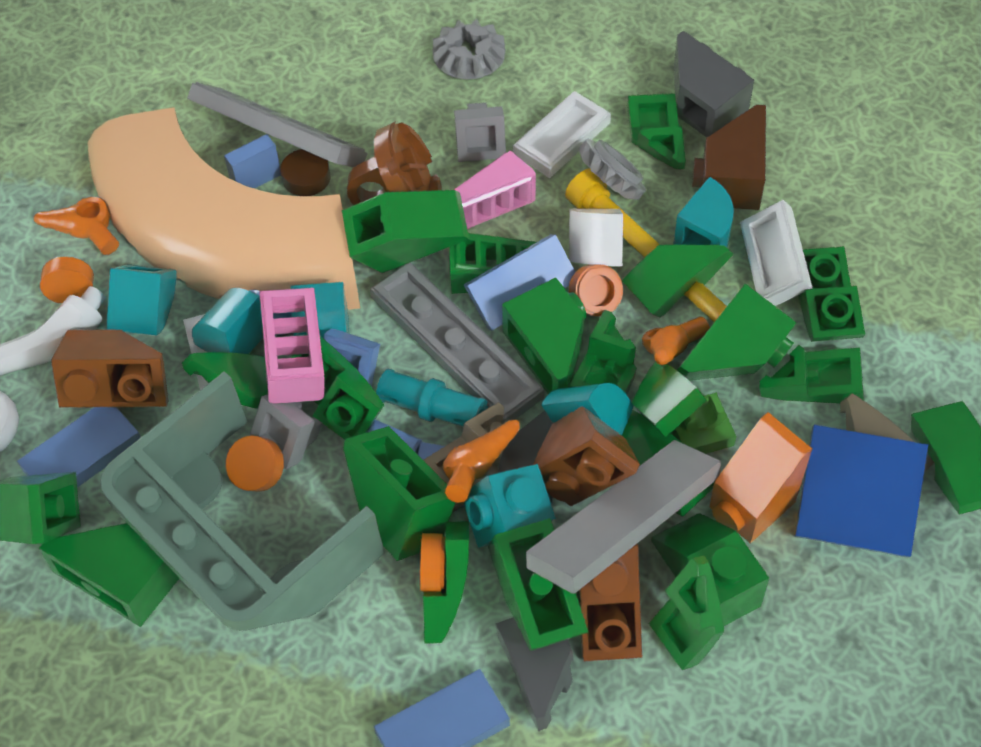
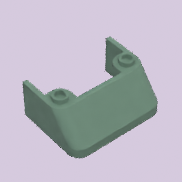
M223 372L113 459L104 469L100 483L102 492L111 507L206 607L228 628L237 631H247L310 617L318 613L385 553L375 513L366 506L305 560L291 562L269 578L202 510L217 497L222 487L220 470L208 454L247 423L233 381L226 372Z

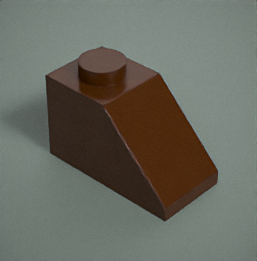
M766 105L753 106L706 138L703 158H694L692 187L700 188L711 177L725 188L731 197L735 209L760 210L766 180Z

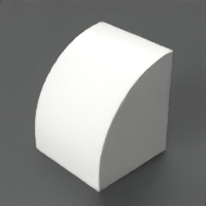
M569 209V260L588 265L622 266L623 213L621 210Z

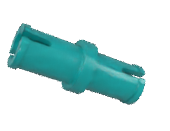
M389 368L381 375L376 390L383 403L387 402L418 412L419 418L428 422H432L437 418L464 427L465 422L488 409V406H486L488 400L485 398H477L446 388L445 382L435 378L426 382L395 372Z

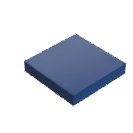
M813 425L809 444L812 451L804 474L794 537L901 557H911L928 444Z

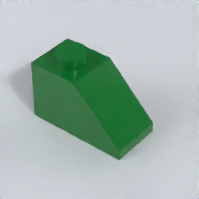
M556 277L502 304L503 333L547 394L556 389L569 388L583 342L584 320L587 317L585 307L580 298L574 292L568 293Z
M744 284L677 371L689 381L755 374L766 362L775 368L794 344L786 336L797 322L747 284Z
M389 426L345 439L343 450L359 512L367 506L375 513L382 545L396 561L421 553L422 533H443L444 536L446 522H449L456 502L448 499L445 494L448 484Z
M76 472L17 476L0 480V541L43 544L81 527Z
M698 513L651 538L652 543L675 577L679 575L692 558L705 556L713 573L724 626L761 607L770 578L736 530Z
M551 518L496 534L488 545L505 601L530 651L589 632L576 593L572 594L527 569L526 552L555 530Z
M127 523L60 536L43 543L39 547L53 573L139 627L144 624L180 579Z

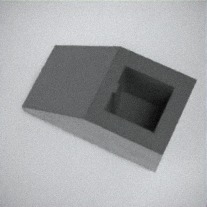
M682 31L677 35L674 58V87L677 113L680 119L707 138L749 110L754 79L748 76L741 68L735 67L712 51L708 45L699 42L685 31Z

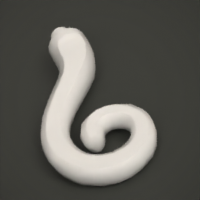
M89 286L81 297L69 295L52 316L38 329L0 344V376L50 362L67 330H95L103 320L97 310L106 300L105 295L92 286ZM1 391L0 452L13 440L20 420L16 404L8 395Z

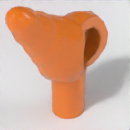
M99 197L84 198L72 206L58 210L42 211L33 217L36 224L45 228L60 231L77 238H90L104 255H110L119 247V241L107 229L110 219L108 206Z
M697 317L677 326L669 325L664 328H654L643 335L642 345L650 354L654 355L657 364L666 365L679 356L689 343L701 339L710 329V326L704 317Z
M517 419L509 420L481 437L454 447L443 462V470L450 479L445 490L448 499L456 503H462L467 500L474 480L483 477L491 469L494 461L518 433L520 423Z

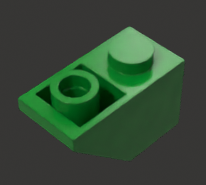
M456 190L385 192L342 210L350 258L381 273L469 239L461 195Z

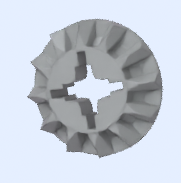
M477 18L471 24L464 25L460 20H457L454 28L442 27L440 37L433 39V59L435 64L441 71L455 78L477 79L485 77L497 70L505 58L504 36L496 33L493 24L481 27ZM463 41H467L472 47H476L475 55L472 56L471 51L462 46Z
M587 138L579 147L582 161L590 167L591 171L602 182L610 186L615 192L620 193L624 198L638 200L645 193L646 188L641 182L644 179L642 174L611 145L600 139L595 142Z

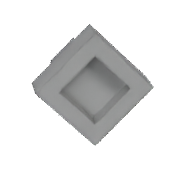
M484 102L467 104V109L454 110L458 162L498 159L506 153L502 106L487 107V103Z
M267 394L261 397L250 435L265 437L274 441L282 451L284 468L289 469L302 460L305 449L317 439L322 422L315 417L311 418L301 410V402L273 404L269 402Z

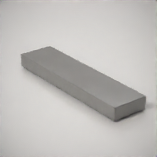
M200 82L192 83L187 99L335 164L355 167L364 162L368 153L363 148L223 88Z
M411 262L403 265L370 288L371 298L471 396L487 399L488 403L486 406L488 408L498 402L504 406L502 425L509 420L517 419L544 398L545 389Z
M672 441L640 465L636 474L615 484L526 552L527 569L575 594L711 485L720 475L721 461L681 442Z

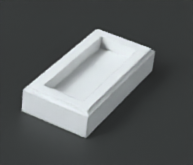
M573 91L513 145V153L531 167L551 178L579 152V147L587 138L592 140L610 124L611 113L576 91Z
M781 200L740 222L757 293L774 306H777L804 293L806 289H813L794 214L789 204Z

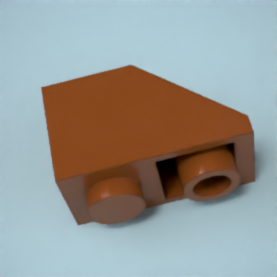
M67 330L51 359L59 408L167 407L169 399L162 353L122 330Z
M584 406L579 407L551 425L533 465L538 464L547 493L553 498L565 502L570 507L636 474L640 465L626 439Z
M636 544L576 592L589 631L581 635L583 661L642 658L638 544Z

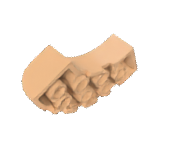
M175 107L124 115L108 120L94 130L88 141V156L92 179L98 196L106 202L110 219L117 231L123 234L128 242L136 248L137 253L150 265L157 268L176 270V278L184 281L187 287L220 299L231 288L269 291L290 289V286L343 282L348 310L360 309L353 261L349 256L340 194L325 196L280 195L257 190L227 178L209 166L191 148L180 129Z

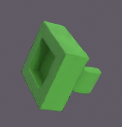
M717 392L705 395L704 397L707 401L672 431L673 436L682 443L705 454L735 446L737 437Z

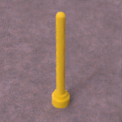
M590 168L581 171L571 180L565 191L566 199L577 209H620L623 213V238L644 258L660 245L610 199V191L607 189V184L602 182ZM697 281L684 294L713 322L717 320L727 307L704 284Z

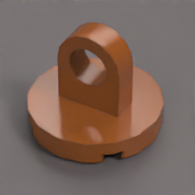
M393 122L376 131L374 137L375 157L352 168L348 175L347 196L353 205L385 192L442 190L440 177L437 174L431 176L427 164L432 163V156L421 137L409 125L402 122L398 124ZM366 182H375L384 188L374 192L365 190L360 185Z

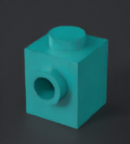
M538 464L486 476L472 486L467 500L463 502L478 548L488 546L496 534L551 518L552 521L556 519Z

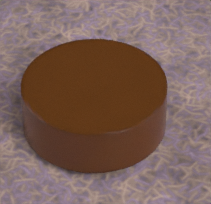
M303 149L288 154L280 166L284 187L290 193L297 196L316 195L322 192L330 182L331 176L328 160Z

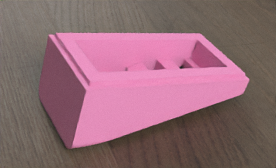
M512 151L506 152L454 189L461 195L467 229L535 201L536 173Z
M314 288L260 291L269 402L278 404L323 399L324 369ZM305 311V317L273 319V313ZM307 332V335L275 337V334ZM309 353V357L277 359L279 355Z

